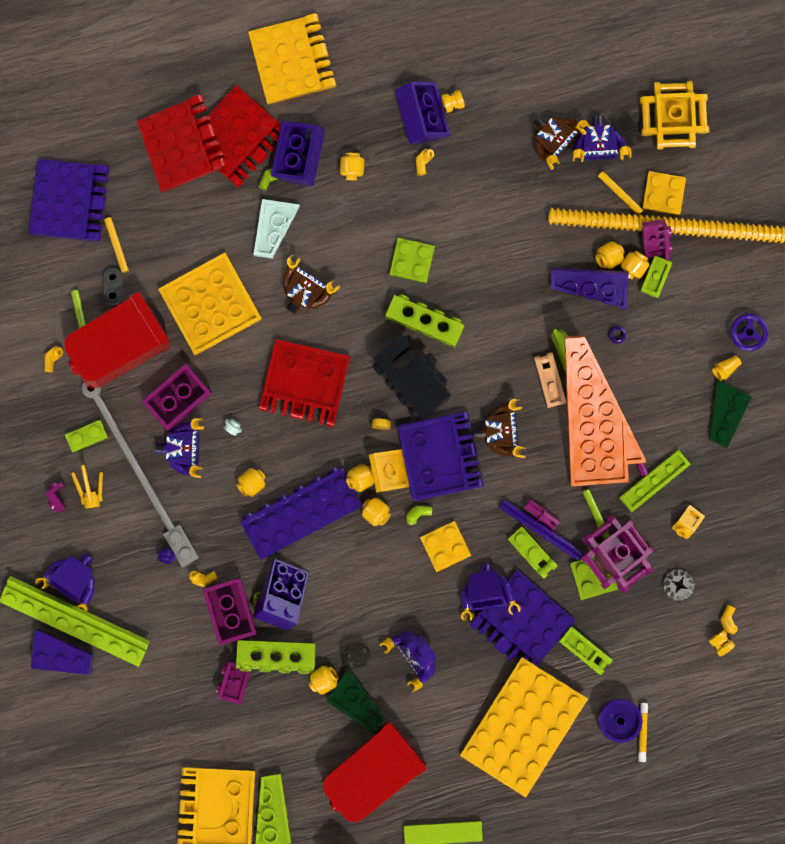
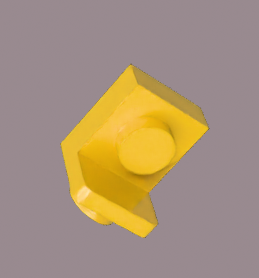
M689 505L672 529L679 536L688 539L698 528L705 516Z

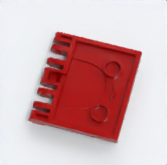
M236 85L208 115L211 121L199 126V128L207 124L213 125L217 137L205 142V144L218 140L219 146L207 150L208 155L222 151L223 157L221 158H224L227 166L218 171L239 188L244 182L234 172L236 171L242 178L247 180L249 176L239 168L240 165L244 163L250 170L255 171L257 168L247 158L250 157L260 165L269 155L259 145L262 144L267 150L272 152L274 150L273 146L264 139L269 135L278 143L279 136L272 130L274 129L280 135L282 124L276 121Z
M201 94L137 121L156 179L163 193L227 166L224 158H221L223 157L222 151L208 155L207 150L219 146V142L214 140L205 144V142L217 136L212 124L199 128V126L211 121L209 116H203L196 120L195 115L207 110L206 105H202L204 99Z
M276 339L259 410L267 412L270 397H272L270 413H275L278 399L285 400L281 411L282 416H286L289 402H293L290 413L291 418L303 420L306 406H310L308 422H312L314 410L319 408L322 409L319 416V424H324L326 410H328L329 415L326 426L334 427L350 356Z

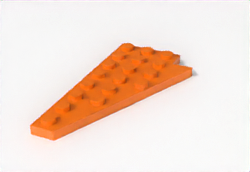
M566 336L565 362L571 486L629 482L628 464L646 463V459L585 336Z

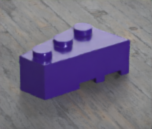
M35 629L31 669L92 674L94 654L40 629Z

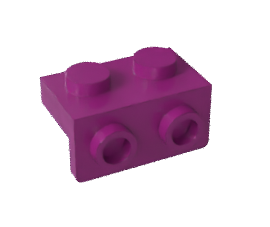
M665 219L643 222V254L647 257L664 255L666 261L670 260V253H672V244L669 241V238L672 237L671 227L667 226Z
M228 661V664L224 663L221 675H224L222 683H218L216 694H219L218 699L241 705L251 671H241L239 668H236V662Z

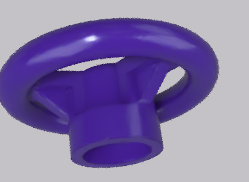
M751 313L740 315L731 325V339L741 350H758L768 339L767 324L758 315ZM747 319V325L740 330V334L736 335L738 324ZM753 320L761 325L763 330L762 337L753 328ZM746 330H750L752 335L748 336ZM742 339L748 342L754 339L758 343L748 346L742 344L739 340Z

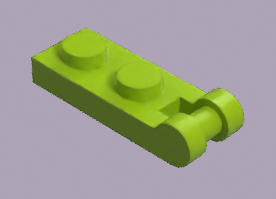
M520 527L507 539L543 579L548 576L547 573L558 567L523 527ZM542 560L547 563L543 568L538 565Z
M570 627L559 640L562 645L600 676L605 672L604 668L613 662L611 658L573 627ZM597 656L602 659L598 665L593 662Z

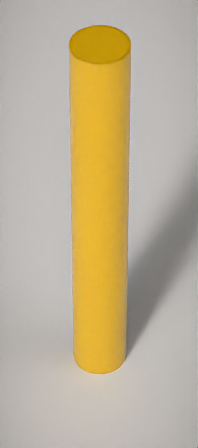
M604 171L598 175L638 216L644 211Z
M106 218L104 221L121 273L129 272L112 218Z

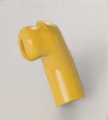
M424 149L416 157L418 176L426 175L425 165L434 157L432 149Z
M55 346L45 354L44 372H54V362L64 353L61 347Z
M191 571L189 579L193 584L205 587L218 580V576L215 571L207 575H203L198 571Z
M726 605L720 622L725 632L735 634L738 627L734 624L732 616L736 608Z

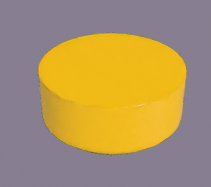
M375 418L372 420L371 427L379 430H390L391 422L387 419Z

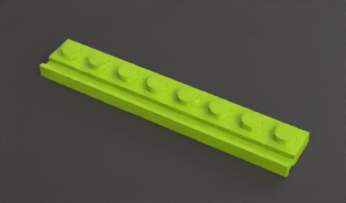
M12 576L7 580L0 599L1 603L138 667L141 665L150 644L149 640Z

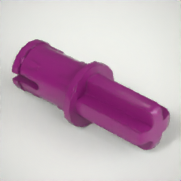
M532 499L526 502L524 508L538 518L537 521H542L553 531L556 529V525H559L560 520L547 512V508L543 509Z

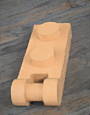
M553 352L547 353L546 356L542 357L539 355L535 356L534 362L547 408L566 404ZM549 363L550 368L543 369L542 364Z

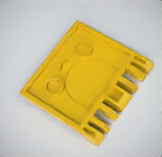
M310 14L303 18L248 31L267 105L337 86L335 78H331L334 75L333 71H326L320 74L317 72V69L328 67L331 64L330 60L315 63V61L329 57L325 43L310 46L324 40L323 35H317L308 39V33L321 29L320 24H317L319 23L318 14Z
M181 767L182 776H196V779L181 778V783L196 784L195 791H180L181 796H195V800L180 799L179 814L194 815V818H179L178 822L181 824H193V830L181 829L178 830V835L193 836V838H178L177 844H252L255 771Z

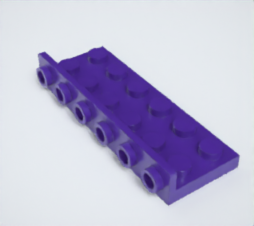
M336 467L327 472V477L322 479L319 476L310 481V486L305 488L302 485L293 490L294 494L288 497L285 494L277 498V503L272 506L268 503L260 507V512L255 515L251 512L242 517L243 521L240 523L260 560L362 507L354 489H350L347 485L346 480L348 478L343 468L339 470Z

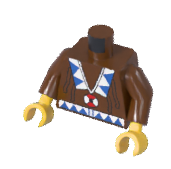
M538 117L531 125L539 132L535 137V148L538 157L553 170L552 164L555 162L560 164L559 157L578 137V130L583 135L587 133L583 128L586 126L590 127L589 123L586 120L577 121L570 118L552 117L546 124Z
M290 255L287 259L288 265L283 276L285 295L291 299L286 310L295 315L301 306L309 310L310 308L316 309L327 304L333 293L340 289V285L334 289L332 287L334 280L327 284L322 282L303 268L297 266L300 262L299 257L296 262H293L291 260L292 255Z
M512 399L508 403L497 406L485 418V427L474 428L475 439L486 438L487 447H490L491 451L502 457H526L520 455V451L526 448L519 446L515 410H521L522 407H516L515 404L520 399Z

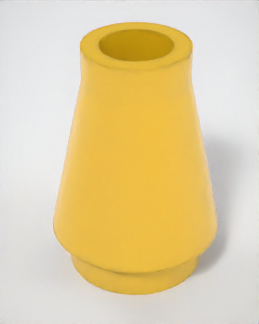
M734 355L715 364L712 372L718 380H727L737 367L742 364L741 360Z

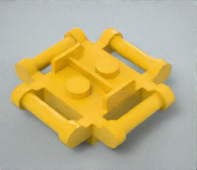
M692 81L673 84L654 82V96L640 97L643 118L641 135H656L657 149L684 146L695 148V133H709L706 112L708 95L694 94ZM662 91H686V93L661 94ZM695 102L699 104L700 126H696ZM655 103L656 128H651L649 104ZM689 134V139L663 140V135Z

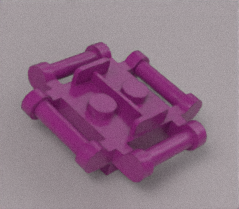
M610 516L604 524L582 538L591 551L581 557V560L588 564L602 583L603 589L616 582L618 589L622 593H626L630 586L644 575H649L653 571L646 558L654 549L652 546H648L633 526L634 522L632 520L621 526L615 517ZM612 528L615 532L598 545L595 540ZM594 555H596V557H597V558H596V561H597L598 564L601 566V568L604 570V572H605L606 574L609 573V574L611 575V577H610L609 579L605 576V574L602 572V570L599 568V566H598V565L596 564V562L593 560L592 557H593ZM640 564L641 569L627 580H624L622 576Z

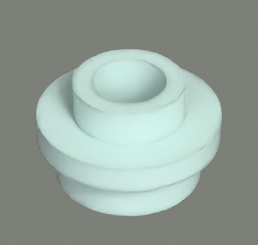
M226 419L223 428L234 436L241 433V424L238 421Z

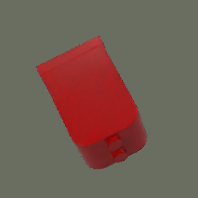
M137 292L128 300L68 335L64 347L70 360L68 362L69 367L74 375L79 374L86 386L100 388L154 356L169 350L170 342L140 292Z
M389 720L377 733L328 773L323 789L326 796L330 799L329 805L335 812L339 810L343 817L350 822H359L417 775L423 773L427 769V765Z

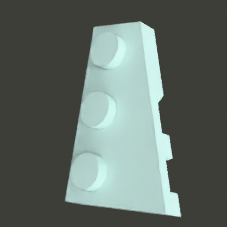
M262 199L254 256L273 259L300 207L299 204Z

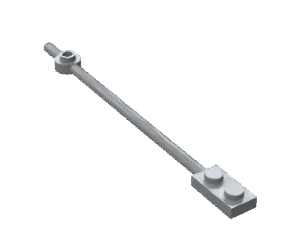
M83 383V394L88 398L94 399L168 531L163 535L181 567L183 568L199 559L182 526L178 525L175 527L101 398L102 387L95 388L94 391L90 392L88 386Z

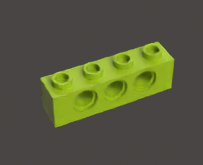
M399 294V296L394 295L385 315L386 319L450 347H456L465 326L461 324L462 321L455 317L449 319L444 316L445 313L434 309V311L426 309L427 305L421 302L415 304L410 302V298L402 294ZM411 308L414 313L412 316L406 317L403 315V310ZM424 315L429 316L431 322L427 325L422 324L420 318ZM445 323L449 329L446 332H440L438 325Z
M237 640L236 668H239L241 671L259 669L261 672H271V670H279L280 673L298 671L300 674H309L314 671L315 644ZM253 654H259L261 656V659L253 660L251 656ZM272 655H278L281 659L279 661H273L270 657ZM298 656L300 661L293 662L290 660V657Z

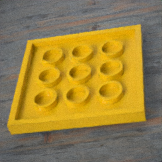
M226 253L217 256L158 289L195 356L262 320Z

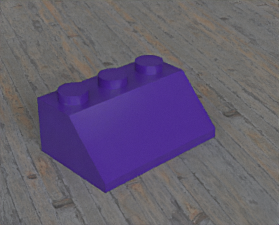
M409 82L395 90L409 144H423L451 136L436 82Z
M282 121L271 177L298 185L314 186L325 131L318 125Z

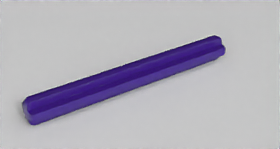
M503 500L499 507L501 510L574 559L578 560L582 556V550L507 500Z

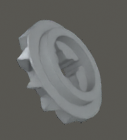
M684 570L671 571L667 574L663 583L667 596L678 601L687 599L693 593L695 585L692 576ZM682 579V585H684L686 589L680 588L675 593L676 585H674L672 581L679 582Z

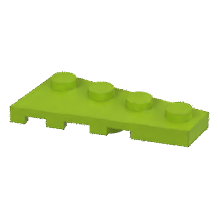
M281 774L261 777L255 844H292Z

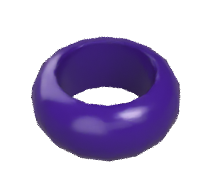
M620 326L613 327L609 332V338L613 343L620 344L626 339V331ZM620 330L623 334L622 339L615 340L612 336L613 331Z

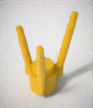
M82 465L86 493L83 494L75 473H71L80 495L82 505L84 504L85 509L99 507L100 501H103V472L99 473L98 494L96 495V491H90L85 465Z

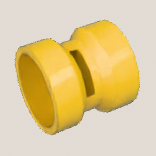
M459 89L453 91L451 96L447 93L441 95L446 113L452 112L453 107L455 109L465 108Z
M724 630L708 640L711 646H715L717 649L716 652L719 657L735 647V644L727 638V633Z

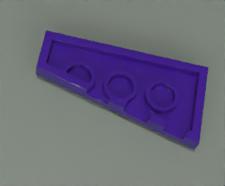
M552 268L551 289L572 295L577 294L584 296L586 299L598 300L604 304H612L627 310L629 272Z

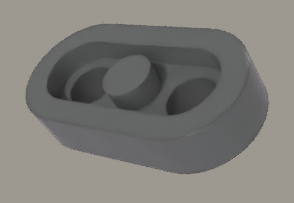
M110 268L104 273L103 277L104 300L109 306L116 307L124 299L123 275L118 269ZM115 274L116 279L111 281L110 276ZM112 293H115L116 298L113 300L110 299V295Z

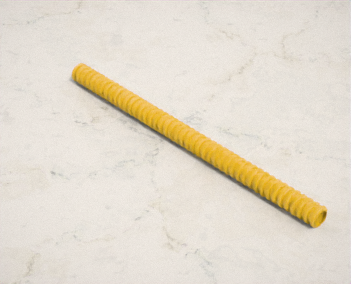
M552 207L549 209L548 217L550 225L552 223H555V225L560 223L561 226L573 224L574 227L576 225H579V227L585 225L586 228L588 226L591 228L596 226V228L602 227L605 229L608 227V229L614 228V230L620 228V230L626 229V231H629V229H632V231L638 230V232H641L643 222L665 219L667 226L671 227L674 235L677 233L682 235L684 233L686 236L697 234L698 237L700 235H703V237L709 235L710 238L712 236H715V238L720 236L727 239L732 237V239L738 238L739 240L744 238V240L750 239L751 241L756 239V241L762 240V242L766 240L768 242L774 241V243L778 241L780 243L785 242L784 226L781 228L779 226L773 227V225L769 227L767 225L761 226V224L755 226V224L749 225V223L743 225V223L737 224V222H734V224L728 222L727 224L725 221L722 223L716 221L714 223L713 220L710 222L704 220L702 222L701 219L690 221L688 218L686 220L684 218L678 220L676 217L675 219H672V217L666 219V217L660 218V216L654 218V216L648 217V215L643 217L636 214L633 216L631 214L625 215L624 213L621 215L619 213L613 214L612 212L607 214V212L601 213V211H598V213L592 211L590 213L589 210H586V212L580 210L578 212L577 209L565 211L564 208L562 210L559 208L554 210Z

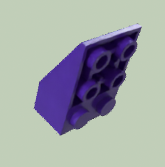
M274 559L257 599L253 618L286 631L294 627L298 623L309 572Z

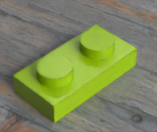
M654 256L640 292L658 299L672 262Z
M101 420L65 435L72 453L109 438Z

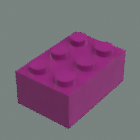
M185 364L142 402L161 425L170 432L208 400L212 393Z
M241 578L202 589L219 646L258 634Z

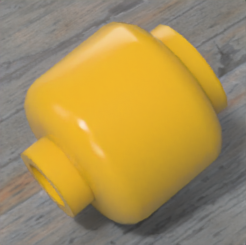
M345 153V156H342L340 159V174L346 176V180L357 181V177L364 175V158L360 157L359 153Z
M615 242L606 243L597 249L595 256L597 264L601 268L608 270L616 267L624 260V249Z
M637 250L629 252L621 263V268L629 272L628 278L631 280L634 277L641 278L649 267L648 257Z
M359 464L347 473V485L350 489H354L357 492H362L374 484L370 465Z
M249 468L237 478L238 484L236 486L244 496L253 497L264 489L265 475L259 469L256 471L253 468Z
M379 498L367 499L362 505V517L373 526L384 525L391 516L389 506Z
M321 666L310 674L309 686L313 692L317 691L319 694H326L337 686L339 677L332 667Z

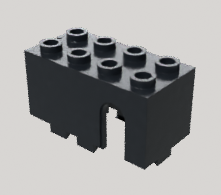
M409 334L406 337L402 335L373 358V369L379 376L383 374L386 378L385 384L391 391L395 389L398 393L397 399L403 406L407 404L410 408L409 414L415 421L417 419L423 421L450 399L451 393L445 387L448 380L441 372L437 375L433 372L435 370L433 367L436 365L429 357L423 360L420 355L402 369H395L392 364L411 349L409 347L411 343L407 340L408 338L410 339Z

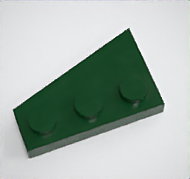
M716 380L709 440L724 448H728L752 396L719 380Z
M348 669L326 701L372 734H375L385 717Z

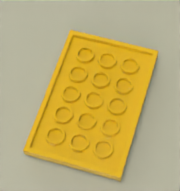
M521 657L460 756L522 796L527 797L588 698Z

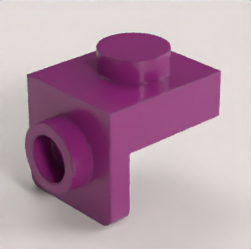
M55 482L48 487L49 491L45 493L50 500L48 505L54 512L57 510L58 513H62L67 509L57 494L66 487L64 483L58 484V482Z

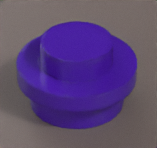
M169 549L157 551V560L160 562L172 564L173 560L176 559L173 551Z

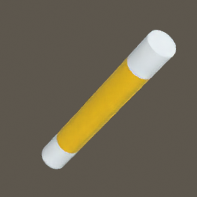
M640 703L643 723L639 732L638 762H646L648 703Z

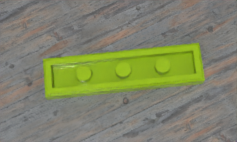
M677 450L620 496L619 499L632 513L691 464L680 450Z
M482 821L404 825L405 844L483 841Z

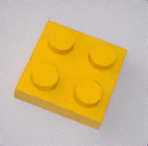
M649 171L642 209L679 216L686 177Z
M402 449L369 455L376 493L410 487Z
M455 521L420 537L436 572L471 556Z

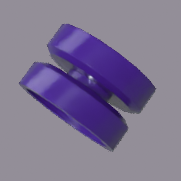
M618 698L603 704L597 717L598 728L602 734L613 742L618 743L630 742L636 738L641 731L643 723L641 712L637 706L627 700ZM619 717H622L623 723L621 725L617 723Z

